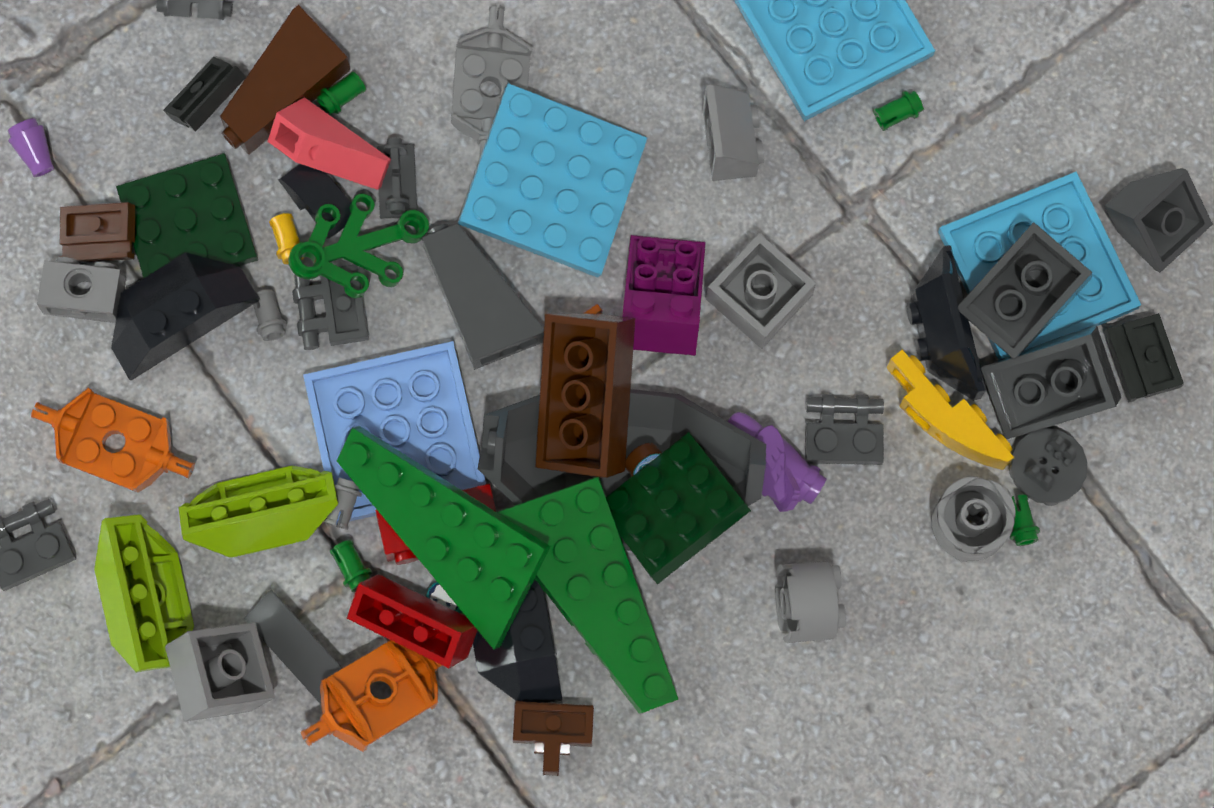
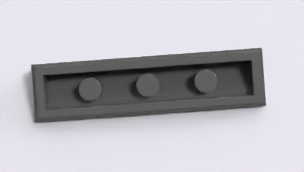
M270 590L247 614L244 620L247 623H256L258 635L321 704L320 685L322 680L343 668L282 600Z

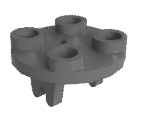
M1044 428L1030 432L1018 442L1012 453L1014 458L1009 467L1010 477L1023 494L1037 503L1054 506L1060 502L1067 501L1081 489L1087 477L1088 462L1082 446L1073 436L1059 429ZM1040 459H1045L1046 464H1041ZM1052 468H1056L1058 474H1054Z

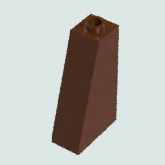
M299 5L290 12L220 115L224 130L221 133L234 149L241 146L248 155L268 140L277 112L304 97L313 102L321 94L320 90L322 88L329 89L350 71L348 57Z

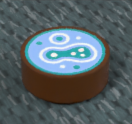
M654 443L642 444L628 455L625 461V469L631 476H634L662 452Z

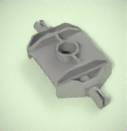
M497 5L489 6V24L486 29L458 39L456 45L451 124L462 134L478 140L477 144H480L479 160L506 85L509 83L528 91L530 55L533 47L503 28L505 7L500 5L498 10ZM487 81L493 82L499 87L500 94L494 98L486 97L481 92L480 85Z

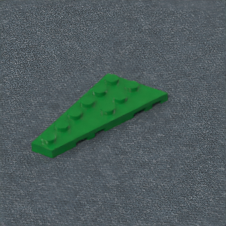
M361 426L352 427L337 459L338 464L494 650L499 648L551 546Z

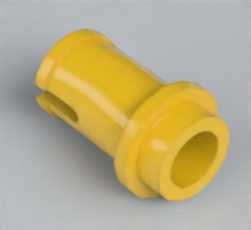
M290 213L277 215L269 221L278 246L276 251L277 258L282 259L283 264L287 265L289 264L288 258L292 248L300 243L293 221L294 218Z

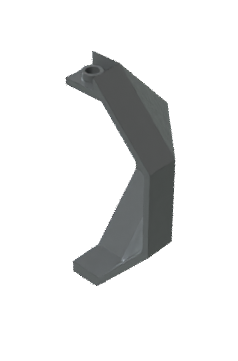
M630 390L626 459L635 448L645 443L656 444L663 453L689 432L747 506L761 499L766 467L765 443L680 394ZM540 395L484 414L482 448L478 470L515 505L596 478V476L535 468ZM625 469V472L608 478L598 477L605 497L632 476ZM620 536L624 550L631 551V549Z

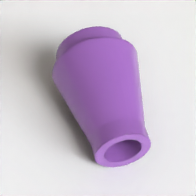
M35 118L22 121L8 130L11 137L8 142L30 169L34 178L54 170L43 125H38Z

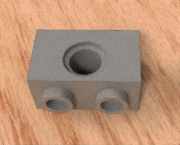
M58 257L56 262L44 260L37 305L44 315L116 322L120 294L125 290L126 278L122 271L117 269L116 265L107 262H95L94 266L80 265L79 261L67 257ZM79 283H91V288L86 294H74V289Z

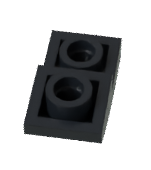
M298 164L278 179L300 210L305 208L314 221L315 215L322 205L332 204L338 208L340 219L337 225L329 230L327 239L333 237L345 227L351 214L349 209L351 202L325 172ZM322 213L324 220L328 222L334 220L330 213Z

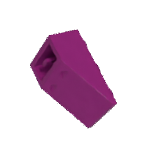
M631 235L622 317L635 318L633 350L696 356L706 242Z

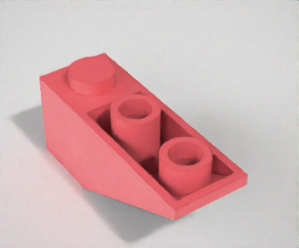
M305 97L276 113L267 141L296 163L376 190L381 188L391 161L385 154Z

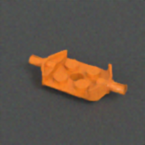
M90 388L83 391L63 407L62 410H55L39 402L34 406L36 410H32V418L49 423L54 428L56 458L60 463L137 493L152 485L163 472L168 473V471H172L189 479L192 474L190 470H194L195 463L176 457L172 453L170 427L166 418L162 417L160 419L94 393ZM113 434H121L125 437L126 441L124 448L116 453L106 451L105 442L107 438Z
M391 640L322 680L320 685L322 708L320 721L302 730V738L306 739L305 742L308 746H311L324 736L333 734V736L364 752L371 743L427 709L431 708L433 710L438 703V684L435 672L442 665ZM377 681L385 682L391 689V696L386 699L374 697L370 691V685Z

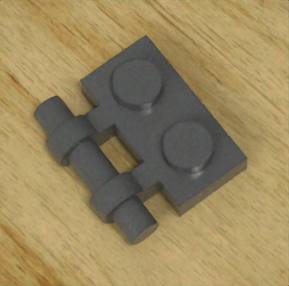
M355 264L339 266L350 273L359 272L358 266ZM294 275L296 289L292 291L293 301L295 304H298L300 316L297 330L298 335L303 338L305 350L318 349V334L328 332L331 346L369 340L363 297H349L344 291V286L321 275V284L310 285V279H303ZM356 280L350 281L352 288L361 290L360 282ZM324 299L326 317L315 318L313 302Z
M822 394L821 398H806V412L821 413V423H806L805 460L807 463L883 464L884 424H868V414H883L884 399H869L868 395H856V398H834V394ZM834 413H855V424L834 423Z
M50 499L35 504L33 501L23 505L22 511L6 518L0 516V588L3 591H7L76 560L62 525L59 522L49 527L44 525L42 518L55 513ZM30 524L33 534L13 542L10 532Z

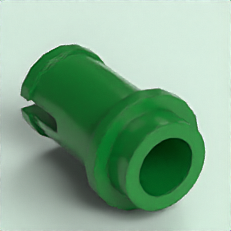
M352 71L328 90L322 88L320 90L321 94L316 99L320 107L327 114H339L341 107L359 94L364 93L366 87L361 78Z
M904 91L902 92V97L880 108H875L873 113L877 116L875 119L882 131H885L889 127L910 117L913 119L918 118L919 113L924 111V107L915 91L910 93Z
M1023 494L1017 495L1020 511L1017 510L1014 496L1011 497L1015 505V522L1010 539L1015 540L1016 546H1026L1039 540L1037 534L1040 533V528L1034 525L1028 496Z
M346 540L334 546V549L330 550V554L334 557L345 578L343 585L346 588L350 587L352 592H356L360 582L371 578L372 570L364 566L354 547L353 541Z

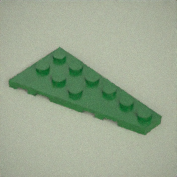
M596 477L497 512L551 546L535 580L569 624L576 628L586 641L585 644L592 654L596 655L609 671L610 677L639 714L678 700L599 478Z

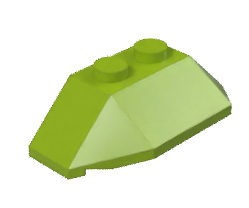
M287 466L231 479L212 485L197 495L190 503H185L178 508L182 537L187 542L230 558L308 540L338 505L333 475L329 471L319 472L311 468Z
M141 514L104 518L102 520L94 568L111 645L135 672L170 668L165 646L186 632L193 631L195 627L178 552L157 531L147 524L148 521Z

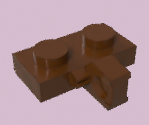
M515 702L513 743L535 744L534 754H544L543 775L559 776L560 755H570V746L592 747L594 705Z

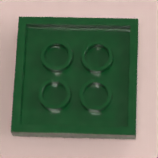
M225 153L116 186L120 202H129L135 205V242H133L143 278L185 252L235 266L258 261Z
M689 432L606 497L618 533L657 585L751 511Z

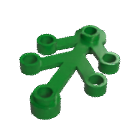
M358 194L350 204L351 214L338 242L323 247L329 230L333 229L340 219V212L336 206L324 204L315 215L316 225L308 242L298 243L292 248L288 258L289 266L293 273L300 278L315 279L321 275L344 286L345 293L352 298H360L365 294L369 287L368 278L360 272L350 273L331 263L332 261L343 258L378 275L382 285L395 287L403 277L402 267L396 262H386L365 251L400 240L410 244L420 242L429 229L428 219L420 211L408 210L402 214L397 225L358 236L364 220L371 215L375 207L374 200L369 195ZM356 203H365L368 207V210H359L357 208ZM322 213H330L334 220L331 222L324 220ZM410 225L414 227L416 234L408 233L405 230V226ZM301 258H310L313 266L304 265L301 262ZM385 270L394 271L397 278H388ZM356 280L360 282L362 289L356 290L352 288L350 281Z

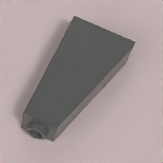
M458 224L435 226L427 232L428 235L422 237L424 250L474 370L543 343L544 330L542 325Z

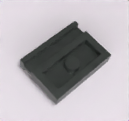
M213 57L163 111L173 121L197 131L244 81L246 76L237 66L232 67L230 63Z
M1159 313L1129 321L1120 326L1106 328L1104 333L1128 403L1143 397L1147 398L1175 390L1184 385Z

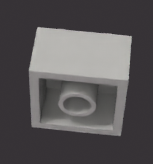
M759 233L708 286L706 300L763 349L813 296L816 282Z
M255 622L188 631L165 646L184 722L251 712L275 698Z

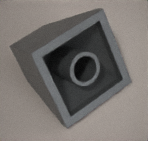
M1183 168L1131 181L1105 205L1117 232L1157 272H1162L1213 225L1188 171Z

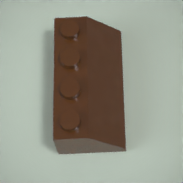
M545 314L535 468L603 478L625 472L635 318L605 314Z

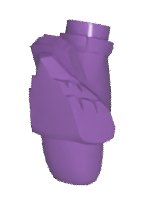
M742 412L734 413L727 422L766 444V467L762 495L764 497L769 496L779 512L793 510L797 503L802 500L811 504L827 478L819 474L820 468L809 465L795 448L781 437L778 429L770 425L764 428L749 415Z

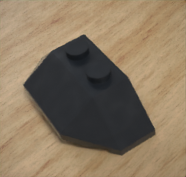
M948 245L943 246L916 287L911 297V302L907 303V314L910 324L917 326L919 339H915L916 353L919 361H925L927 372L974 401L981 399L986 388L969 320L958 309V305L964 299L952 247Z
M185 252L121 292L111 349L128 379L132 381L252 306L260 298L241 267Z
M534 579L501 646L494 650L477 631L473 648L478 674L516 702L549 703L562 700L544 590Z

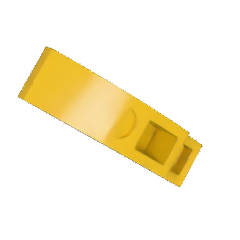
M903 349L890 359L887 365L888 371L908 393L903 397L899 406L918 426L947 448L980 464L1003 470L1011 463L1014 456L1010 453L1012 451L1010 443L1000 433L994 434L986 425L987 418L977 405H969L965 399H962L954 407H951L949 404L951 400L946 391L938 384L933 386L924 375L926 370L922 363L914 355L908 356Z

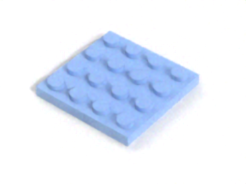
M453 341L303 374L324 471L332 472L334 484L337 485L338 478L353 481L338 464L337 459L352 427L361 426L461 490L486 485L484 475L478 470L480 455ZM361 490L359 492L362 493V496H357L350 521L376 516V508Z

